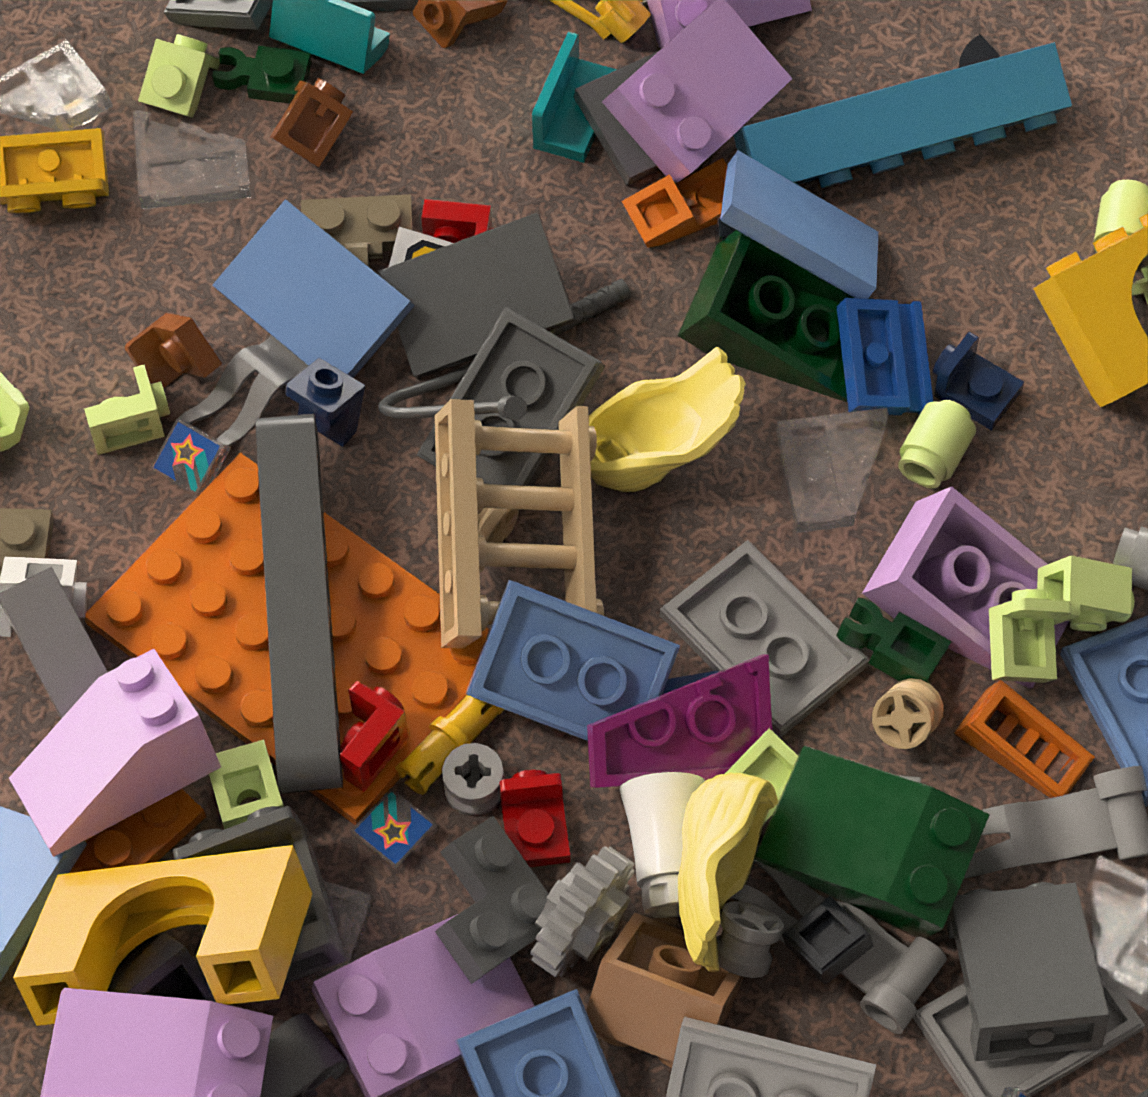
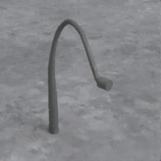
M620 278L612 282L610 286L607 285L597 290L598 292L584 297L583 300L572 303L571 306L577 322L549 332L556 336L560 335L574 326L588 321L589 318L603 313L604 310H609L618 303H623L630 299L631 292L626 282ZM471 363L446 375L394 391L378 404L379 412L386 417L394 419L435 417L444 405L421 407H394L393 405L400 401L461 382ZM513 395L503 396L498 402L474 403V415L499 413L506 419L520 420L527 412L526 402L521 397Z

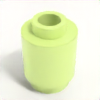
M1119 180L1110 185L1108 191L1101 198L1094 242L1121 227H1124L1128 236L1144 228L1139 218L1148 213V186L1136 180Z
M951 400L929 402L924 406L900 448L901 460L898 466L901 473L907 479L926 488H937L942 481L952 477L976 434V427L971 420L968 410Z

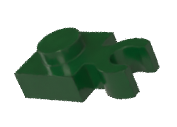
M258 46L256 56L252 58L246 57L242 51L233 47L220 48L218 52L220 64L233 65L235 69L229 72L213 71L212 78L214 86L219 89L232 90L242 85H247L248 98L291 104L297 94L295 88L300 81L307 82L312 64L311 53Z
M859 597L850 612V618H844L836 634L841 642L850 647H866L872 650L873 654L868 664L898 681L913 678L921 679L928 683L952 642L900 611L893 622L883 617L877 605Z

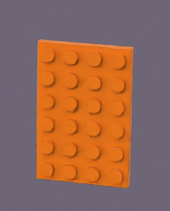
M240 452L86 612L84 619L88 626L131 658H136L155 649L191 703L246 744L264 740L270 762L276 766L258 465ZM324 512L340 744L354 724L359 721L365 724L364 721L352 713L348 690L355 681L361 682L371 690L375 687H381L392 693L404 706L408 730L407 740L365 792L346 781L344 774L343 788L310 791L355 826H358L400 779L395 767L400 762H403L432 732L429 729V725L439 716L445 718L466 696V690L489 629L486 627L484 631H481L482 636L466 648H441L440 594Z

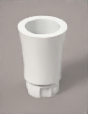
M682 772L648 774L628 780L619 789L629 823L635 857L637 886L642 889L644 914L652 915L654 918L680 916L678 874L683 851L682 826L686 806L692 793L705 782L698 775Z

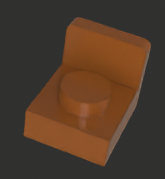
M419 0L413 10V16L442 48H446L455 43L465 25L495 17L503 11L508 0Z
M318 78L314 85L305 81L298 83L295 88L297 94L270 138L316 167H320L353 113L352 110L341 104L346 95L326 81Z
M165 313L125 345V351L136 367L145 365L150 384L161 381L163 389L183 373L205 378L222 365V362L191 317Z

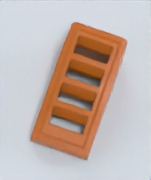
M1001 679L984 691L954 731V734L1049 798L1069 794L1095 758V756ZM998 710L1006 716L996 730L993 731L986 723L994 712ZM1019 724L1027 730L1015 747H1013L1006 741V738L1015 726ZM1041 738L1048 745L1037 760L1032 763L1025 755L1037 739ZM1061 751L1070 757L1062 769L1072 759L1074 762L1061 781L1057 783L1044 771L1058 752Z

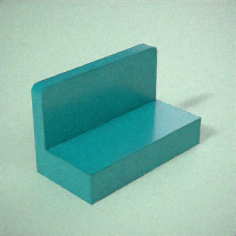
M273 0L270 38L363 74L385 53L389 45L390 33L374 27L376 17L373 12L342 0Z
M567 32L532 112L533 149L584 163L596 134L573 98L575 89L617 69L579 59V34Z

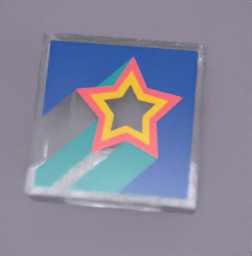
M177 418L150 469L195 496H199L214 480L231 447L189 422Z
M390 788L350 830L351 839L394 874L398 875L438 832V827L434 821L394 789Z

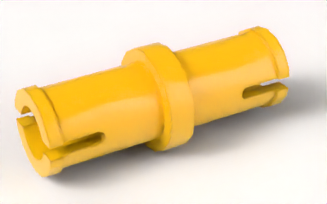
M466 695L445 718L439 716L429 725V729L432 732L403 762H400L395 767L399 777L404 778L408 774L410 778L404 783L418 794H425L429 790L430 785L442 774L444 761L451 751L463 744L472 743L493 719L505 709Z

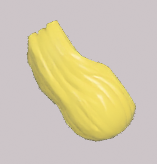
M715 347L696 364L676 377L634 382L588 415L589 426L595 428L597 436L596 453L593 460L590 461L591 478L598 485L622 492H636L658 483L672 469L707 455L735 426L739 417L740 404L743 400L744 387L746 386L743 377L735 375V368L730 363H727L728 356L719 347Z
M742 773L716 775L712 779H707L692 793L686 806L682 826L683 851L678 874L679 914L688 951L694 963L704 966L708 972L719 971L716 933L721 922L720 910L725 902L746 884L754 862L763 823L769 810L778 804L777 794L773 785L769 781L757 776Z

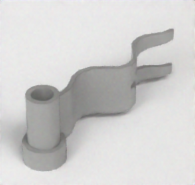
M271 335L261 344L248 346L239 351L228 363L216 387L209 396L199 405L184 412L176 421L188 427L197 421L211 417L231 402L243 383L253 373H258L237 419L214 442L220 446L217 454L220 455L227 448L236 444L255 426L256 419L261 418L268 403L277 391L307 368L308 365Z
M1142 766L1126 767L1093 776L1096 787L1094 789L1044 800L1005 804L982 810L990 814L982 835L1009 833L1010 839L973 854L964 879L1017 866L1047 863L1114 848L1117 849L1119 860L1148 855V817L1142 793L1147 791Z
M754 859L753 863L769 874L778 884L790 904L803 917L826 899L818 895L807 884ZM744 885L740 891L730 897L734 901L753 903L774 912L784 924L781 934L799 921L787 914L767 895L751 886ZM836 901L870 934L874 945L842 971L841 974L866 994L860 1002L864 1013L892 1033L901 1034L917 1012L914 1004L945 964L947 957L938 946L922 937H916L909 947L905 946L888 934L873 918L862 910L848 903ZM780 935L779 940L784 942L782 935Z

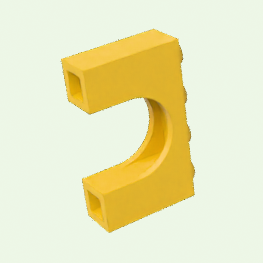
M1148 213L1139 218L1144 227L1141 230L1128 236L1124 227H1121L1092 243L1097 253L1081 261L1077 252L1062 258L1046 268L1051 278L1033 288L1088 391L1100 408L1148 383V337L1136 316L1132 302V284L1135 272L1144 257L1148 255Z
M293 845L58 874L13 978L36 1026L55 1024L60 994L64 988L107 991L121 961L139 944L156 934L172 928L201 924L207 925L196 958L217 1003L229 1005L279 999L313 893Z

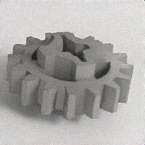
M604 846L598 855L593 854L586 867L576 863L562 880L556 882L546 897L547 902L535 922V926L540 928L541 931L535 938L538 942L531 950L530 954L533 956L531 961L556 978L558 975L563 977L569 967L573 968L577 964L580 957L590 961L594 954L605 943L607 944L619 927V921L631 902V898L624 893L630 886L627 883L635 872L632 869L635 863L610 846L609 848Z

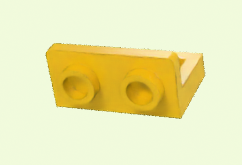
M101 128L0 136V205L7 204V212L30 213L40 211L41 201L62 200L63 208H88L96 205L95 197L109 196L104 131Z

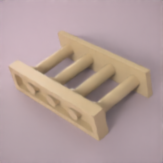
M450 399L435 415L441 648H466L482 636L481 631H484L487 625H492L500 601H488L486 595H480V572L484 570L485 566L564 569L566 602L604 616L603 603L601 599L596 598L590 464L596 453L597 436L595 428L589 426L588 406H576L558 422L559 430L482 426L481 421L475 420L474 400ZM481 450L560 454L561 487L484 484L482 478H476V456L480 454ZM483 508L562 511L563 545L486 542L484 536H478V514L482 512Z

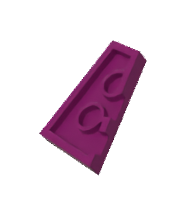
M769 654L759 655L587 725L590 787H617L636 777L663 772L695 774L702 777L705 781L712 779L716 775L725 774L768 729L772 730Z

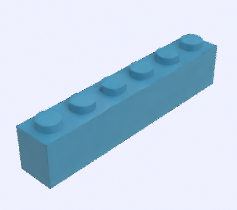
M1053 42L743 126L733 137L737 150L795 184L799 185L819 179L820 187L827 188L852 180L851 170L870 165L872 174H878L904 166L902 156L921 151L923 159L928 160L955 152L953 142L972 137L974 145L979 146L1007 137L1004 128L1023 123L1025 132L1054 125L1057 123L1055 114L1071 107L1072 103L1056 45Z

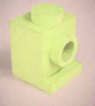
M1068 556L1038 568L1037 589L1047 590L1049 592V599L1071 601V614L1054 619V625L1070 621V628L1074 630L1095 632L1105 630L1108 622L1123 623L1130 618L1135 603L1132 591V568L1076 556Z
M264 740L216 753L221 768L210 773L209 776L224 829L246 822L247 817L251 813L261 808L270 806L284 807ZM247 797H256L260 799L240 805L242 800H244Z

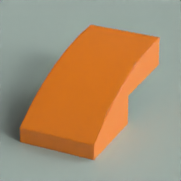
M723 158L676 184L669 174L622 201L647 248L663 245L717 224V220L721 216L727 164Z

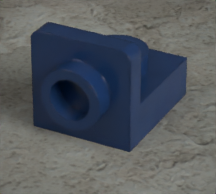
M969 331L957 347L949 344L938 357L933 368V374L938 376L934 397L941 401L951 400L962 405L970 413L971 419L992 431L1022 392L1024 381L976 354L979 337Z
M318 358L287 383L285 394L299 403L298 415L315 413L317 432L343 447L357 432L366 385L323 359Z

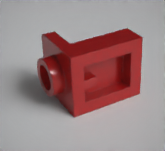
M424 199L421 221L422 231L425 235L456 243L494 229L492 228L491 205Z
M355 681L348 690L352 713L364 721L365 724L359 721L347 732L340 746V759L344 779L365 792L407 740L408 730L404 706L392 693L381 687H375L371 690L361 682Z
M532 769L518 772L510 779L499 781L504 831L528 866L537 867L570 863V848L563 804L561 774H547L545 771Z

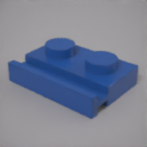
M845 298L837 305L849 413L902 415L908 412L920 415L924 406L929 402H933L921 302L913 301L911 304H898V300Z

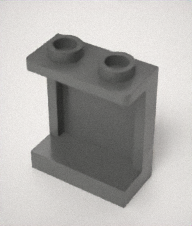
M270 806L261 808L251 813L247 817L246 822L225 830L209 829L199 832L189 839V844L173 850L174 859L178 860L293 845L313 895L284 984L347 961L307 826L291 807ZM200 924L204 935L207 925Z
M1039 882L1021 889L1002 891L975 889L963 895H957L948 915L947 932L949 939L955 938L972 1013L973 1021L970 1042L974 1060L984 1061L1102 1048L1109 1011L1076 883L1054 885L1049 882Z

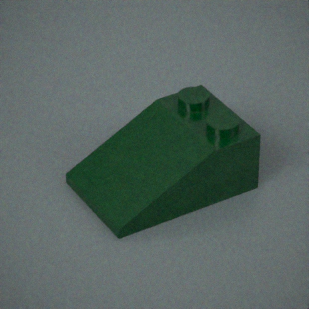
M737 230L717 244L677 336L707 354L715 347H719L728 356L727 363L847 402L837 305L845 298L854 297Z
M804 745L797 757L754 859L909 934L926 939L943 929L990 814L934 787Z

